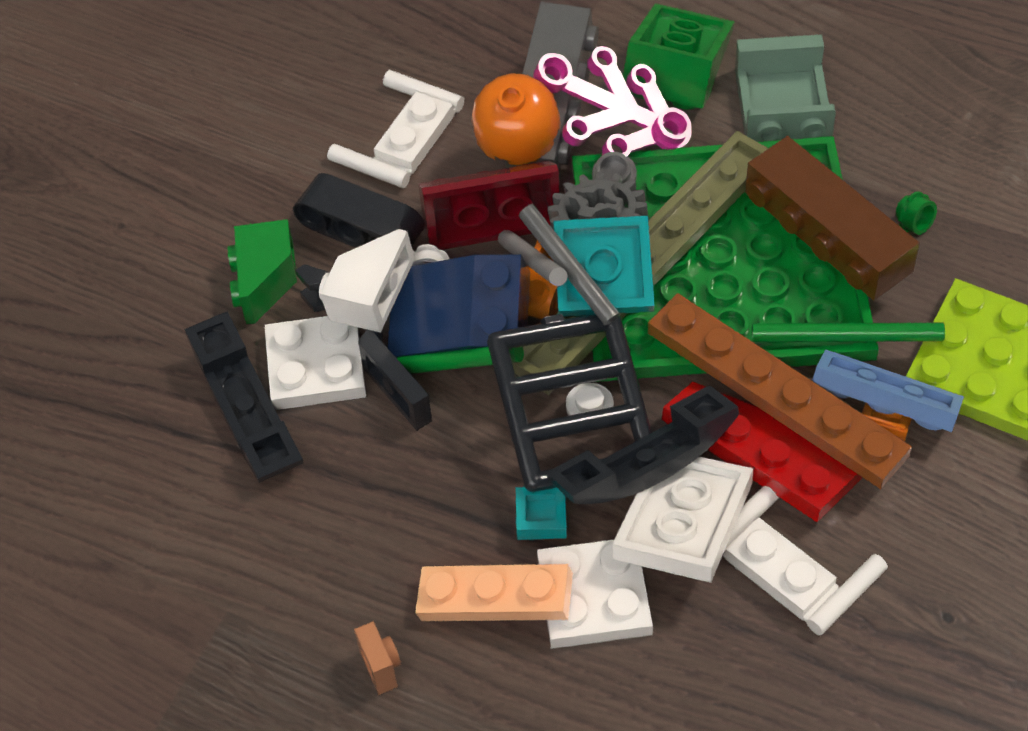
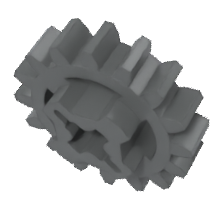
M598 172L594 180H589L584 174L580 175V184L575 186L569 182L564 183L565 194L554 193L552 196L554 205L548 206L550 226L552 228L553 221L648 216L649 222L644 190H637L636 181L633 179L622 184L621 174L619 173L613 175L611 179H605L603 172Z

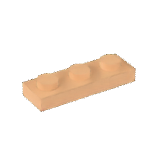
M568 564L422 566L415 613L421 621L568 620L573 572Z

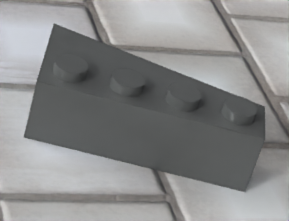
M541 1L522 74L534 78L533 73L540 59L546 54L556 53L562 55L570 62L573 76L588 82L590 70L587 61L597 47L599 27L593 26L591 8ZM546 74L548 78L555 80L552 75ZM563 91L552 93L556 100L561 121L560 130H558V134L554 138V145L548 153L538 160L530 162L551 161L557 164L559 173L562 164L568 165L572 146L563 139L562 129L571 117L580 116L581 99ZM505 160L506 168L520 166L510 165L508 160Z

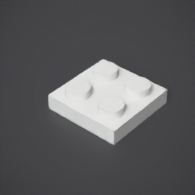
M328 316L264 325L270 398L275 410L366 397L363 365L358 345L360 340L358 327L331 321Z
M614 540L537 550L538 564H568L573 572L568 620H547L551 649L651 636L653 634V624L642 566L612 559V544Z

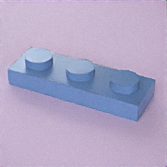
M829 350L824 351L812 379L814 383L838 398L851 397L868 403L877 412L884 414L897 413L912 418L918 425L929 430L944 429L952 432L964 396Z

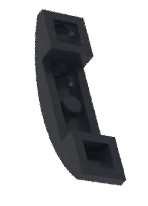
M228 311L184 329L222 415L258 482L260 483L303 464V458L284 421L280 420Z
M709 385L671 405V423L602 460H599L587 450L546 472L548 480L574 504L604 503L634 495L666 480L702 455L735 421L739 415V408Z

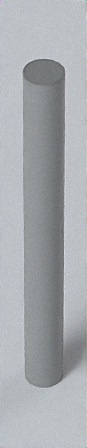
M504 230L499 234L498 242L502 247L513 255L521 254L526 265L552 285L561 286L566 282V270L510 230Z

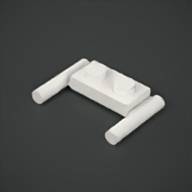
M388 70L384 76L383 85L412 97L375 146L374 158L337 144L330 146L327 158L404 189L409 183L411 174L418 168L453 119L454 114L461 111L464 105V97Z
M763 486L743 505L722 556L797 617L807 622L808 627L815 634L822 635L888 568L887 563L879 555L872 554L839 587L836 584L837 577L759 518L779 499L771 488Z

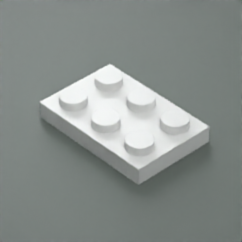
M698 457L666 480L637 493L612 544V559L711 583L752 486L753 468Z

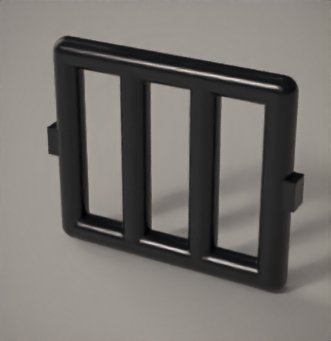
M563 314L544 317L540 320L541 324L497 331L488 336L487 345L524 487L529 492L535 493L556 488L548 480L546 473L552 469L540 470L534 447L535 442L630 423L635 442L652 433L620 315L612 323L605 326L596 314L564 319ZM605 332L612 359L516 377L509 349ZM617 377L624 405L528 424L522 395Z

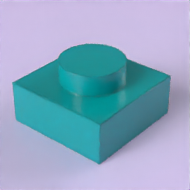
M516 487L517 540L567 538L565 495L558 488L532 493L526 490L525 487Z

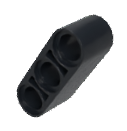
M319 173L293 206L295 217L305 227L355 248L398 229L408 232L412 246L425 228L424 219L412 207L326 173Z

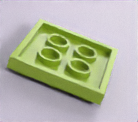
M955 278L933 321L944 322L945 339L944 341L923 342L906 377L964 396L959 414L1028 441V305Z

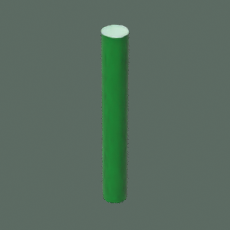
M488 347L397 357V360L410 374L493 365ZM523 347L509 349L512 363L522 362L524 358Z

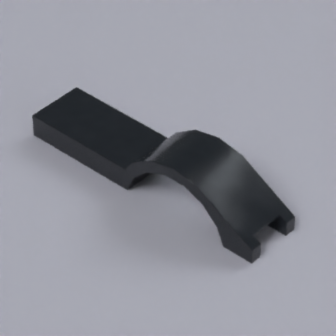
M304 264L295 269L296 276L307 287L300 292L301 298L314 313L324 311V304L319 297V287L323 276L330 272ZM367 329L358 341L363 369L418 431L432 422L429 395L383 344L382 331L380 333Z

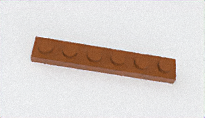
M679 293L648 322V334L879 489L884 487L910 457L911 445Z

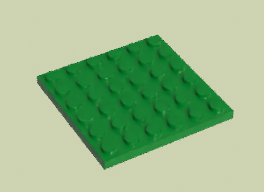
M834 136L793 139L843 180ZM780 140L763 141L758 143L762 144L767 148H770ZM722 145L634 151L628 155L636 166V189L644 190L649 219ZM602 154L572 156L575 186L580 184V175L584 174L589 180H593V166ZM746 192L725 211L653 286L654 312L627 313L622 319L637 379L706 373L648 334V322L677 293L750 341H752V323H873L868 296L861 289L853 288L847 282L844 275L830 263L820 260L814 254L811 247L798 236L787 232L781 226L779 220L766 209L756 206ZM606 336L592 350L593 362L612 359ZM753 342L790 367L818 365L825 350L861 362L877 360L879 351L877 342ZM617 377L600 381H613L618 379Z

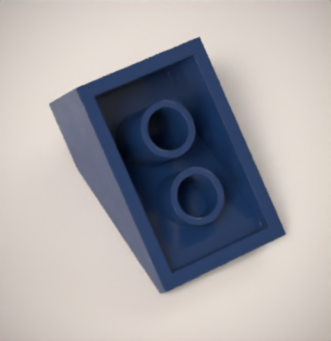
M470 255L411 266L390 311L388 349L397 358L409 355L488 347L487 339L491 333L527 326L530 271L522 255Z

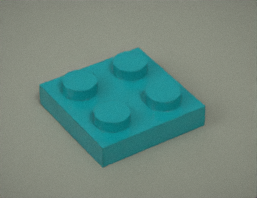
M648 216L553 221V230L619 313L654 312ZM568 278L563 285L557 286L558 314H563V317L595 314Z

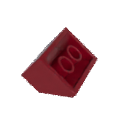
M551 161L526 163L515 167L481 171L475 174L418 183L429 245H434L439 250L498 240L499 234L504 230H510L517 236L532 234L518 216L519 213L526 206L534 204L550 225L548 206L554 205L553 194L560 193L559 170L557 164Z

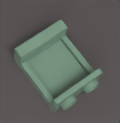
M822 34L737 40L735 74L744 134L756 142L782 140L786 136H789L791 139L833 136L836 111L835 106L829 104L822 68L824 52Z

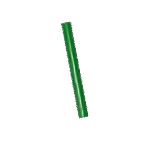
M944 322L752 323V342L944 341L945 339Z

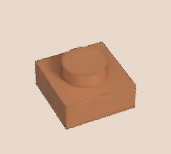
M374 621L354 629L360 654L378 695L397 688L394 668L400 666L401 661L391 637L388 636L381 639Z

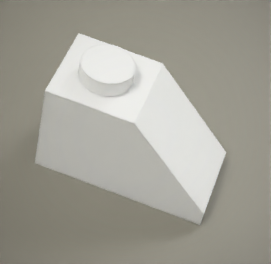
M395 230L337 257L330 273H326L323 276L319 287V297L324 304L329 320L381 333L415 260L407 231Z

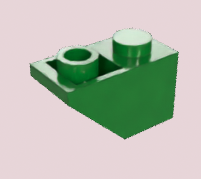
M288 219L234 226L235 245H228V258L231 272H237L238 280L230 281V291L233 307H242L246 325L255 324L297 282L295 252Z

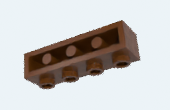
M786 136L748 162L745 192L756 206L763 207L778 219L781 226L787 232L795 234L810 246L820 260L827 261L842 273L853 288L861 289L875 301L914 272L920 242L789 136Z

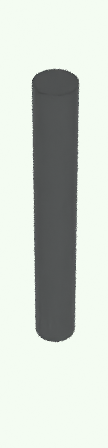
M534 204L526 206L518 216L553 261L566 270L568 280L605 326L616 320L620 313Z

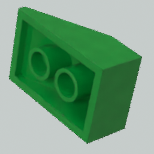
M655 3L629 40L622 77L626 82L627 76L636 65H647L656 75L655 83L664 100L672 101V104L680 109H703L716 80L733 30L734 21ZM636 75L639 82L646 84L643 77ZM630 90L634 97L645 100L643 95L635 94Z

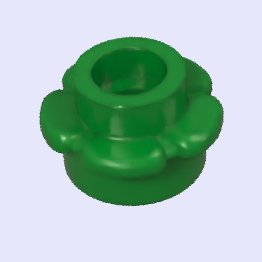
M916 191L911 195L903 197L898 203L895 212L896 218L900 222L899 226L906 232L912 231L915 234L925 233L932 226L936 218V203L931 201L929 196L921 191Z

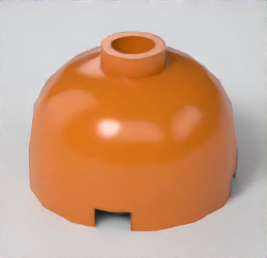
M514 73L499 76L482 88L474 101L471 120L477 144L482 151L494 160L495 157L501 160H508L510 165L534 162L548 153L554 145V138L558 134L561 124L556 100L544 83L529 75Z

